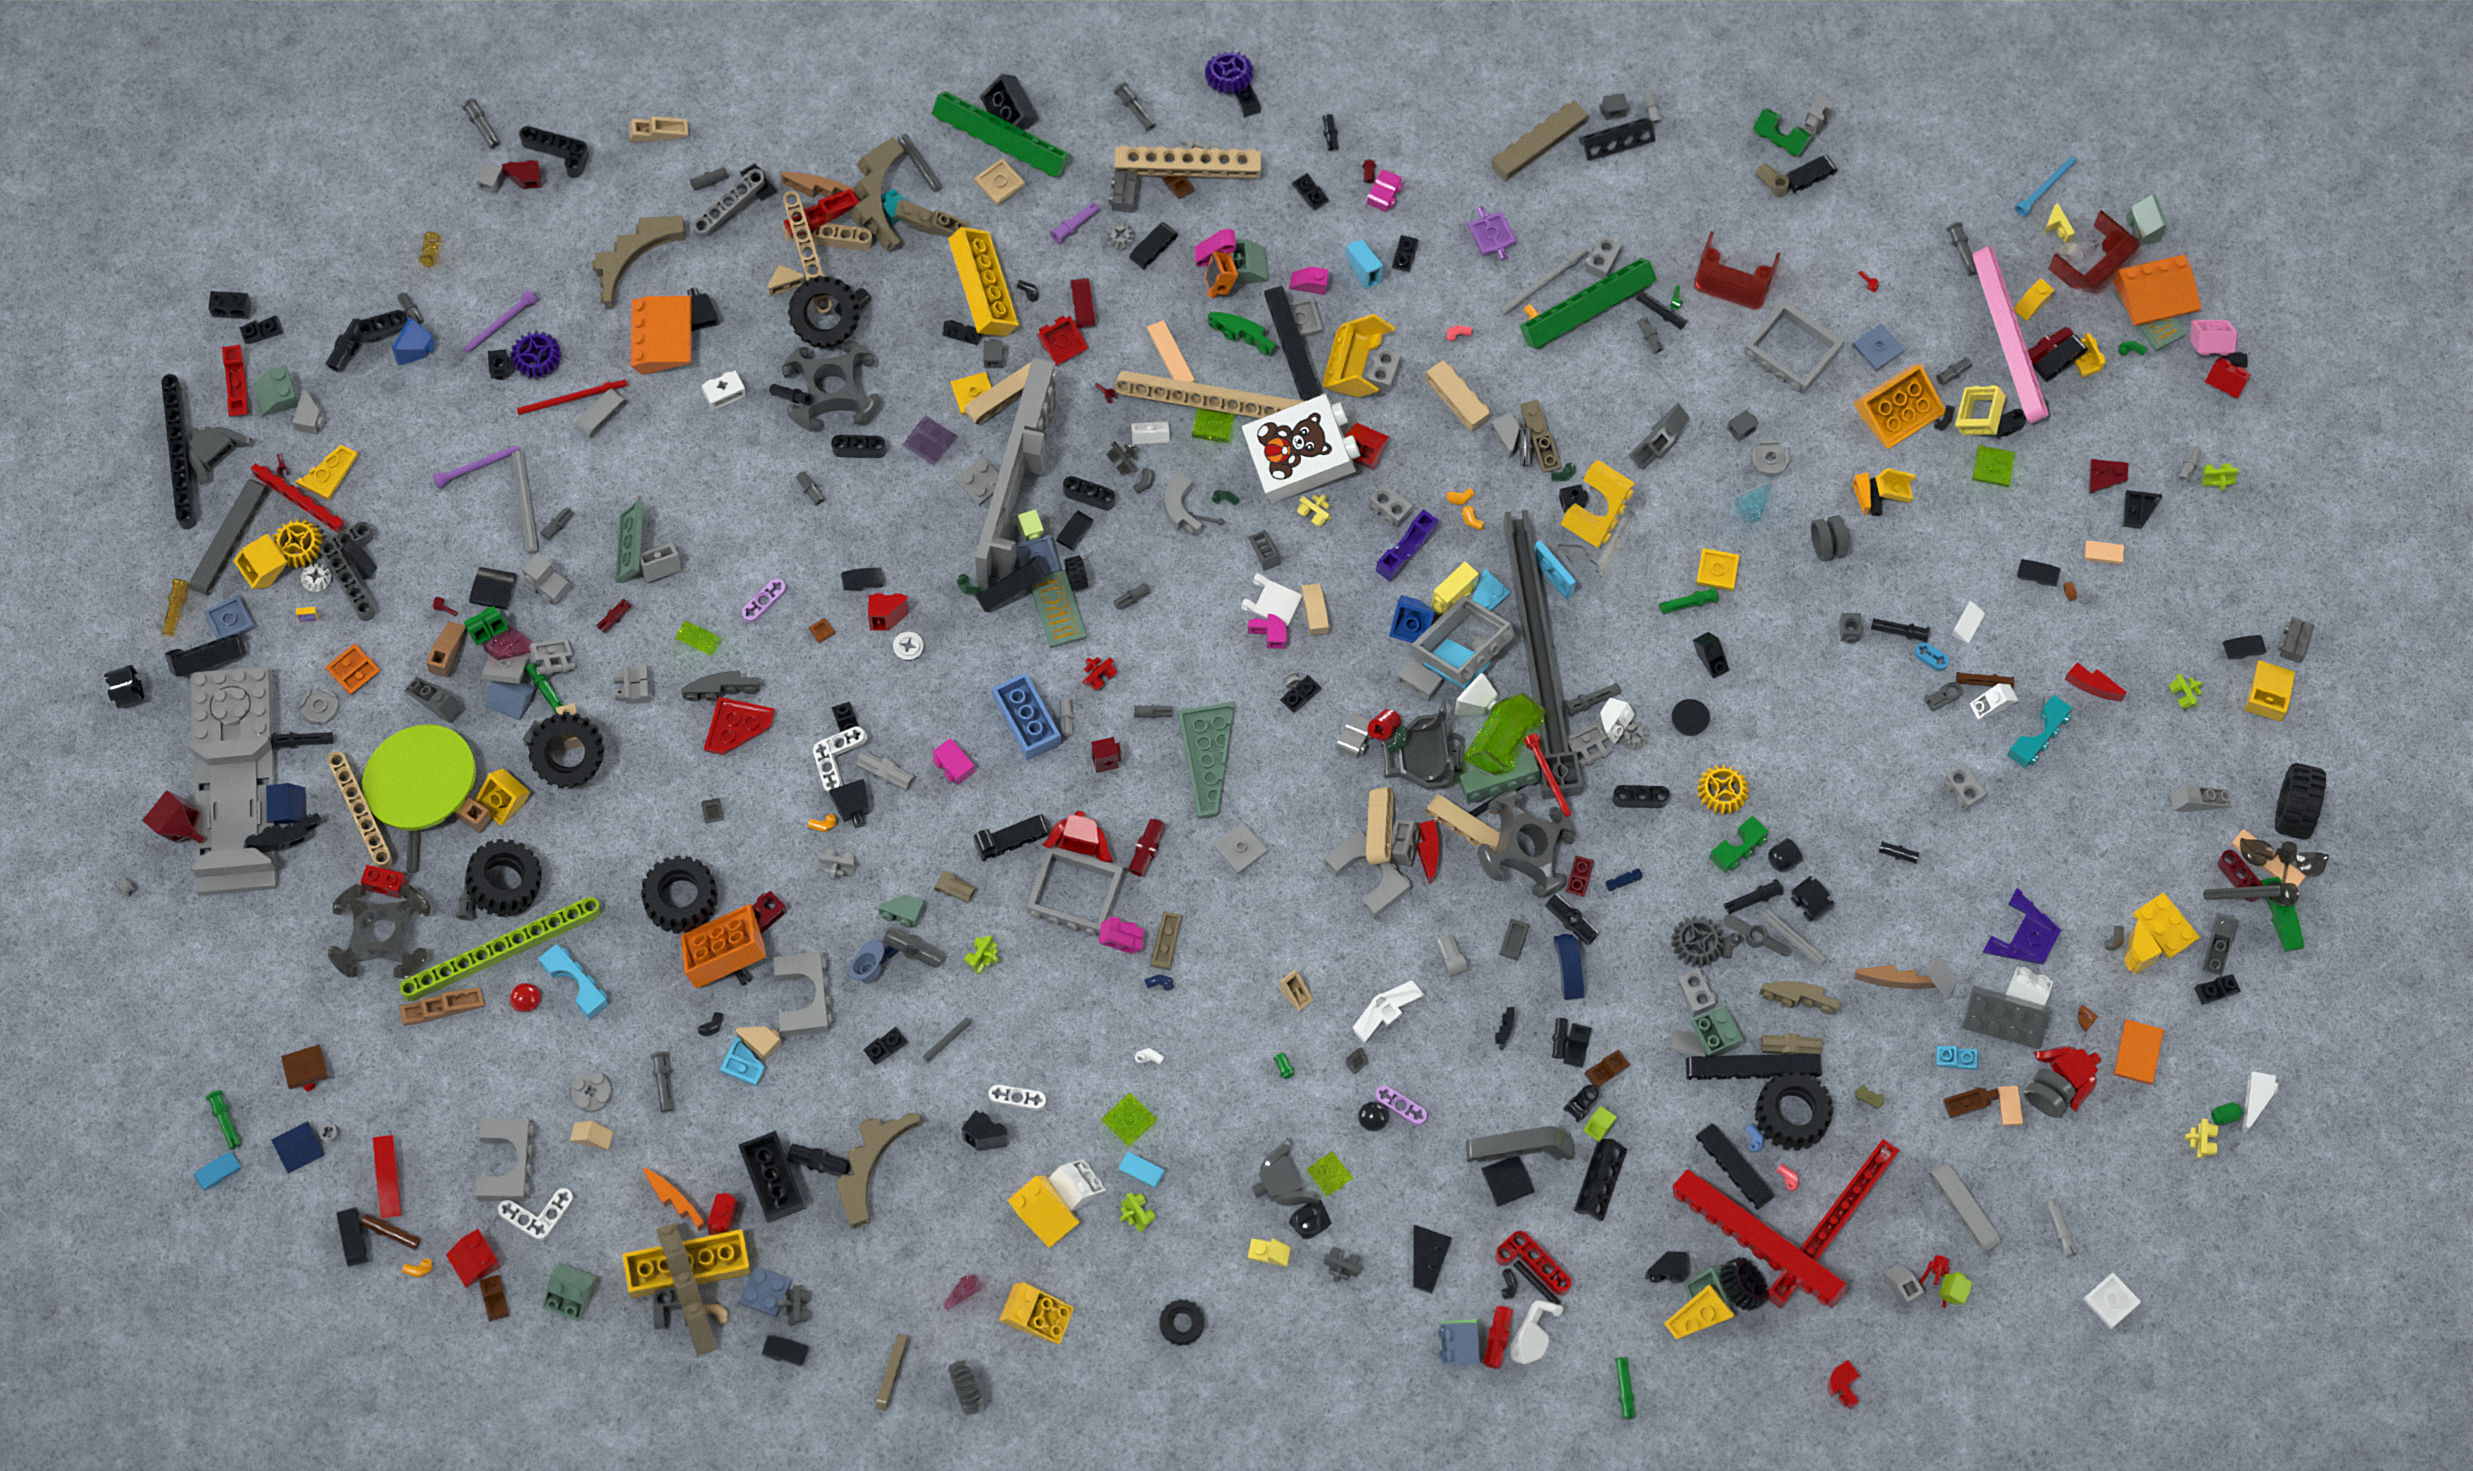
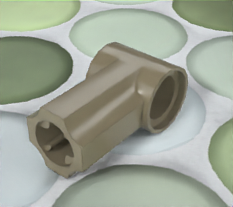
M1763 163L1755 172V176L1771 189L1775 197H1784L1788 191L1789 179L1785 175H1779L1767 163Z
M942 871L934 886V890L937 893H944V896L950 895L969 903L976 887L958 880L950 872Z

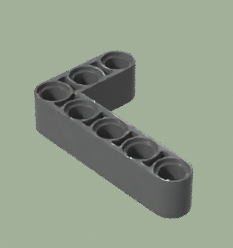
M359 522L324 540L320 544V551L357 616L362 621H369L375 615L372 603L340 551V548L344 545L343 542L348 539H352L360 547L372 541L373 533L370 525L366 522ZM364 531L367 532L365 535H360ZM333 549L331 553H326L328 550ZM342 564L341 567L335 568L336 565ZM346 579H351V581L344 583ZM354 594H360L358 597H352ZM369 608L367 612H361L363 609Z
M1545 1126L1466 1140L1467 1162L1470 1163L1477 1160L1478 1162H1485L1546 1152L1556 1160H1561V1158H1566V1160L1573 1159L1572 1138L1555 1126Z

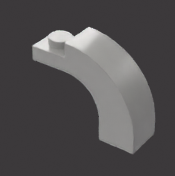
M1177 471L1168 482L1165 490V513L1169 522L1177 531L1184 526L1183 528L1188 534L1198 536L1202 532V524L1189 515L1181 504L1185 496L1192 490L1193 481Z

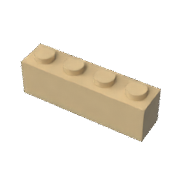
M1442 360L1426 371L1425 380L1470 432H1473L1489 421V408L1478 400V396L1473 390L1470 391L1464 379L1456 375L1454 368L1450 364Z

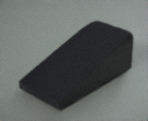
M1251 84L1247 85V90L1241 91V93L1235 91L1234 94L1244 117L1261 113L1260 103Z

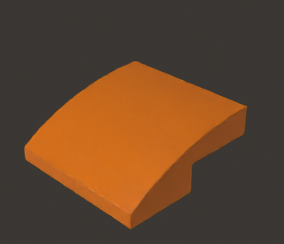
M355 643L325 666L330 675L350 695L380 672L379 668Z

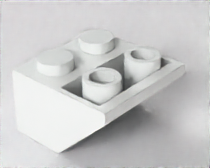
M2017 966L2005 995L2045 1005L2053 981L2047 976L2032 973L2028 968Z
M1084 1159L1060 1166L1048 1178L1071 1211L1080 1209L1106 1191L1101 1181L1096 1177Z

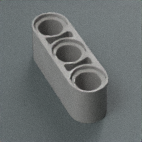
M609 389L578 419L576 427L589 438H593V435L596 432L598 433L607 424L608 420L611 421L620 412L619 409L621 407H625L627 400L615 390Z

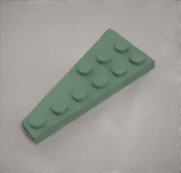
M1234 702L1178 711L1198 819L1218 815Z

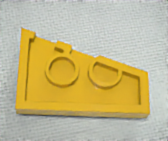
M340 445L326 456L324 461L316 468L313 467L306 476L300 477L296 484L322 498L330 500L359 455L356 451Z
M1708 1285L1664 1324L1676 1339H1680L1736 1316L1715 1289Z

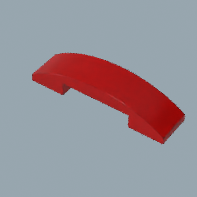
M241 345L222 347L228 395V416L248 415L246 376Z

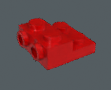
M1063 315L1054 320V325L1049 327L1046 324L1039 328L1040 332L1036 334L1044 350H1047L1050 358L1055 362V366L1088 349L1071 316L1065 318Z

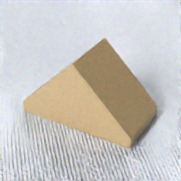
M779 265L768 284L769 295L773 296L800 287L804 283L803 274Z
M1293 970L1280 981L1279 990L1298 1012L1313 1001L1297 970Z
M593 1121L576 1122L570 1142L609 1150L614 1131Z

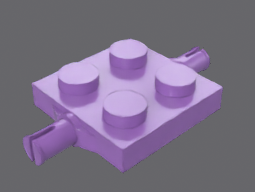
M1483 206L1477 207L1476 211L1480 218L1468 223V228L1481 255L1485 256L1497 252L1501 261L1508 259L1504 249L1516 245V239L1502 211L1495 214H1486Z

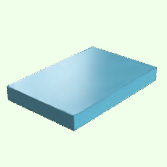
M1541 540L1535 543L1534 548L1537 566L1566 600L1573 597L1576 581Z
M1446 638L1433 654L1459 669L1475 652ZM1488 661L1464 685L1456 682L1426 662L1424 666L1430 671H1436L1440 677L1466 690L1491 663Z

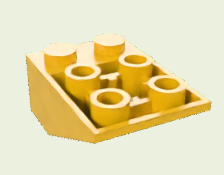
M2258 660L2244 711L2281 722L2288 709L2295 671Z
M1025 1282L1013 1284L999 1321L1014 1329L1060 1345L1074 1307Z

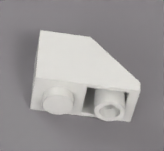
M1997 684L1969 704L1977 719L1980 720L2006 710L2016 703L2018 699L2010 684Z
M1609 698L1600 714L1605 732L1612 743L1615 744L1635 714L1627 702Z

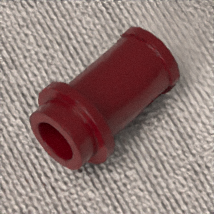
M1368 159L1362 164L1364 183H1375V168L1377 165L1374 160Z

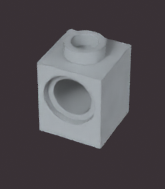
M484 163L476 179L478 189L495 194L504 177L502 168L496 164Z

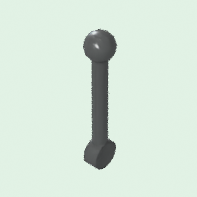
M1187 512L1195 519L1218 523L1220 526L1225 523L1222 518L1213 519Z

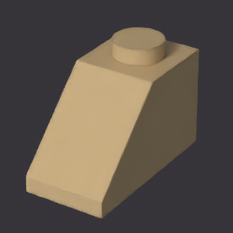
M766 1026L743 1027L735 1030L736 1036L764 1061L781 1046V1036L774 1029L769 1030Z

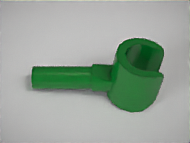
M1679 285L1675 286V292L1670 303V307L1679 310L1683 301L1678 299Z

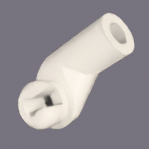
M1150 1048L1138 1051L1135 1055L1137 1063L1153 1061L1161 1065L1165 1059L1163 1055Z

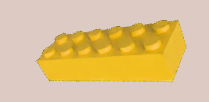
M960 227L948 240L977 333L1006 337L1019 324L990 233L988 231Z
M742 1229L682 1241L697 1285L751 1274ZM661 1246L622 1254L631 1299L655 1294L658 1289L675 1287Z

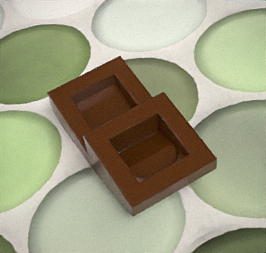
M1185 175L1181 177L1160 176L1169 190L1178 199L1194 191Z
M1618 1049L1603 1058L1600 1063L1586 1070L1584 1074L1593 1086L1599 1088L1627 1069L1630 1064Z
M499 1275L479 1280L489 1322L509 1317Z

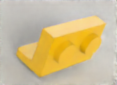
M2087 333L2081 339L2088 347L2087 352L2074 362L2081 378L2101 372L2106 362L2103 353H2100L2097 348L2096 339L2092 338L2090 333Z
M1886 468L1875 477L1881 497L1906 503L1913 500L1910 483L1916 479L1915 474Z

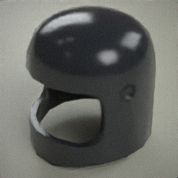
M1789 838L1775 845L1768 852L1769 863L1778 872H1786L1803 861L1798 847Z

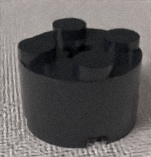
M133 665L104 674L106 683L110 687L108 696L111 701H115L117 708L127 707L144 701L145 696L142 683L135 676L138 673Z
M1809 876L1791 890L1793 897L1790 898L1797 908L1801 906L1805 911L1803 915L1809 922L1812 920L1816 921L1835 906L1833 900L1829 902L1827 898L1830 895L1817 879L1812 880L1813 876Z

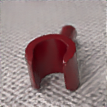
M1099 383L1095 384V387L1105 395L1107 403H1112L1111 398L1117 399L1114 389H1105Z
M278 453L279 466L277 467V473L281 477L280 471L286 470L287 475H289V470L283 463L282 455Z
M434 598L433 608L435 610H443L456 617L458 612L445 606L443 598Z

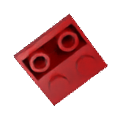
M1356 422L1344 437L1353 435L1361 456L1352 459V461L1375 470L1390 436Z
M875 593L869 595L868 620L870 631H889L909 614L907 595L901 593L893 595Z

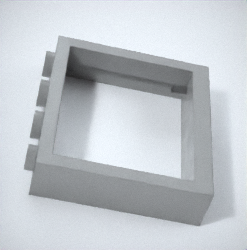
M1783 300L1745 345L1743 353L1749 357L1750 361L1757 362L1764 371H1770L1774 374L1778 381L1785 382L1790 385L1793 391L1797 390L1804 394L1842 349L1844 340L1786 300ZM1780 315L1830 348L1804 380L1755 346Z
M1463 595L1411 645L1416 657L1461 685H1464L1512 640L1515 633L1511 623ZM1471 614L1498 632L1459 669H1456L1430 651Z
M1048 848L1027 905V914H1030V916L1035 917L1037 920L1041 918L1047 919L1053 925H1066L1072 931L1079 929L1085 931V934L1089 936H1099L1101 933V923L1107 920L1123 876V867L1061 848ZM1051 860L1113 878L1097 923L1036 904Z

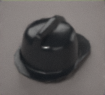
M1319 1200V1203H1307L1291 1215L1289 1224L1303 1239L1315 1237L1332 1224L1322 1200Z

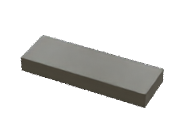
M1163 911L1150 967L1170 971L1182 915Z

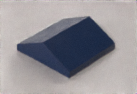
M290 783L266 786V823L296 824L306 816L305 787Z
M308 1121L271 1139L288 1174L325 1156Z

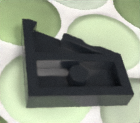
M2126 490L2123 527L2142 529L2160 502L2162 494Z

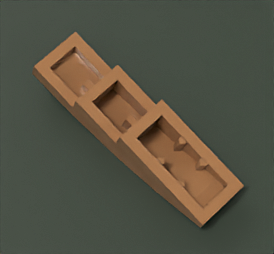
M797 172L781 173L783 184L814 198L816 193L829 197L848 189H852L855 194L852 187L821 176Z
M1895 965L1856 969L1854 973V979L1879 986L1903 989L1935 988V984L1928 976L1917 977L1916 970L1896 972Z
M480 987L444 992L437 997L420 999V1002L400 1005L399 1011L403 1026L478 1009L484 1007Z

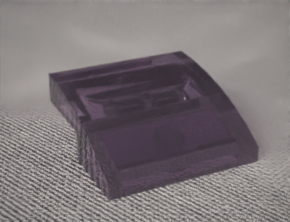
M925 415L905 440L903 446L932 465H935L944 450L946 451L956 435Z

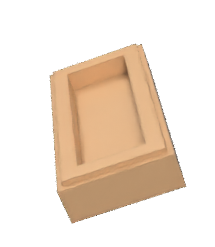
M2086 541L2084 560L2122 565L2124 545Z
M2018 1086L1998 1087L2002 1127L2023 1125Z

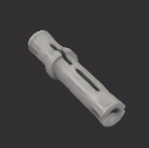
M2055 1197L2046 1200L2045 1204L2057 1233L2056 1239L2062 1246L2065 1258L2077 1255L2072 1241L2073 1235L2067 1228L2058 1199Z

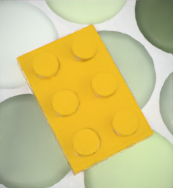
M2164 892L2132 914L2137 921L2142 920L2168 960L2200 939V936Z

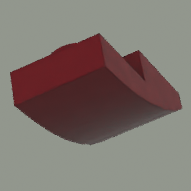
M1575 855L1566 888L1567 893L1585 896L1594 860Z

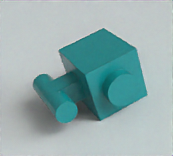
M894 188L881 195L883 213L892 226L901 221V219L894 216L898 201L904 199L901 194L897 195V191Z

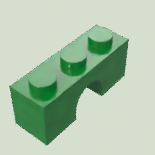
M1769 108L1763 109L1752 128L1756 130V134L1763 138L1771 139L1772 144L1786 148V151L1793 156L1803 154L1813 134L1796 126L1789 135H1785L1779 129L1782 116Z
M1752 815L1737 831V835L1743 840V844L1733 846L1726 840H1723L1711 851L1709 858L1725 874L1729 870L1733 872L1740 865L1739 861L1743 858L1745 860L1754 853L1753 849L1758 846L1760 848L1767 842L1769 831Z

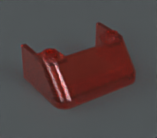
M2102 210L2099 211L2093 227L2106 236L2101 244V248L2106 255L2085 275L2076 270L2057 253L2054 254L2048 268L2073 289H2099L2138 251L2139 241Z
M1711 231L1694 279L1693 286L1695 290L1752 310L1762 308L1781 253L1777 252L1772 267L1766 265L1758 266L1754 275L1719 264L1720 253L1718 250L1711 248L1714 231Z

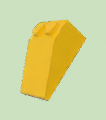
M1036 1175L1008 1199V1202L1018 1216L1049 1248L1080 1223L1044 1175Z

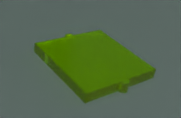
M1333 1151L1321 1159L1318 1158L1316 1163L1306 1169L1326 1197L1338 1189L1341 1190L1343 1185L1353 1179L1352 1175Z

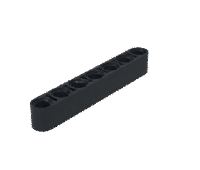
M1283 286L1264 290L1265 299L1300 399H1303L1305 402L1321 396Z
M1821 1055L1691 1056L1685 1059L1686 1078L1688 1080H1692V1078H1697V1080L1717 1078V1080L1731 1079V1077H1736V1079H1751V1077L1771 1079V1077L1776 1075L1780 1077L1783 1072L1787 1071L1789 1075H1792L1793 1071H1800L1802 1076L1805 1073L1815 1076V1078L1822 1076Z

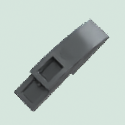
M1679 403L1672 407L1651 428L1653 431L1629 454L1630 458L1640 469H1643L1655 456L1659 457L1675 440L1687 423L1689 416Z
M740 670L719 672L689 683L682 688L683 699L688 701H697L698 699L716 701L718 697H722V692L735 694L736 692L744 691L746 694H754L756 691H760L759 677H741Z

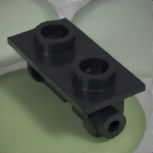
M952 319L944 321L942 336L978 346L979 337H981L982 333H977L976 327L969 325L964 327L962 323Z

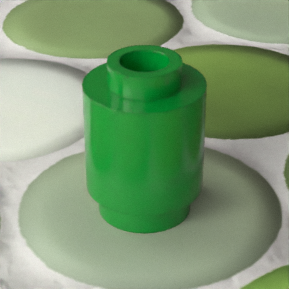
M2235 1102L2215 1107V1110L2211 1111L2214 1124L2221 1126L2240 1121L2243 1115L2240 1105H2237Z

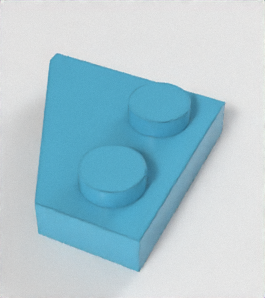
M1485 568L1472 600L1489 611H1493L1510 596L1511 592Z
M735 1037L720 1068L721 1073L756 1087L765 1070L761 1062L746 1048L739 1037Z

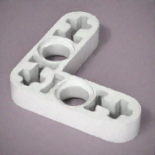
M850 728L821 740L814 745V757L826 791L829 792L832 789L829 787L832 785V782L828 777H832V780L836 782L834 784L835 788L843 786L835 756L861 746L866 742L867 734L862 728ZM856 733L861 734L858 740L855 739ZM839 739H844L843 747L836 748V742ZM822 747L825 748L824 754L827 757L825 759L824 756L820 753L822 751ZM827 763H831V771L824 772V766Z
M566 1188L559 1189L538 1217L510 1200L502 1201L498 1206V1212L504 1220L534 1239L542 1241L551 1234L573 1202V1196L570 1190ZM565 1194H567V1198L569 1200L562 1201V1203L560 1204L561 1208H563L562 1210H560L556 1205H553L554 1203H556L557 1205L560 1203V1195L565 1196ZM511 1206V1210L516 1213L515 1218L509 1212L504 1214L503 1208ZM550 1210L558 1212L557 1217L553 1220L547 1218V1213ZM528 1216L530 1221L527 1225H520L518 1223L519 1218ZM534 1221H536L534 1223L536 1227H544V1234L540 1233L537 1235L536 1229L532 1227Z

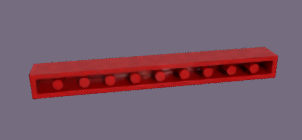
M1884 1139L1881 1140L1801 1246L1800 1250L1816 1262L1819 1260L1893 1162L1899 1152L1898 1149ZM1781 1273L1766 1294L1767 1299L1782 1309L1799 1285L1795 1282H1789L1784 1277V1274Z
M1686 1169L1672 1185L1673 1196L1679 1202L1683 1203L1684 1201L1694 1213L1702 1214L1709 1224L1720 1227L1722 1233L1728 1237L1732 1236L1741 1247L1750 1249L1759 1260L1764 1259L1774 1271L1779 1270L1789 1282H1795L1800 1285L1803 1292L1815 1296L1821 1305L1833 1309L1847 1292V1283L1689 1169Z

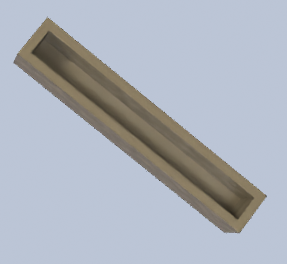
M1575 100L1569 104L1566 103L1556 114L1552 113L1542 124L1538 123L1531 132L1523 134L1516 143L1509 144L1505 151L1497 153L1492 158L1491 168L1506 183L1587 124L1588 114Z

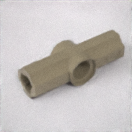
M1787 1033L1783 1036L1762 1035L1761 1053L1821 1055V1038L1800 1037L1796 1033Z

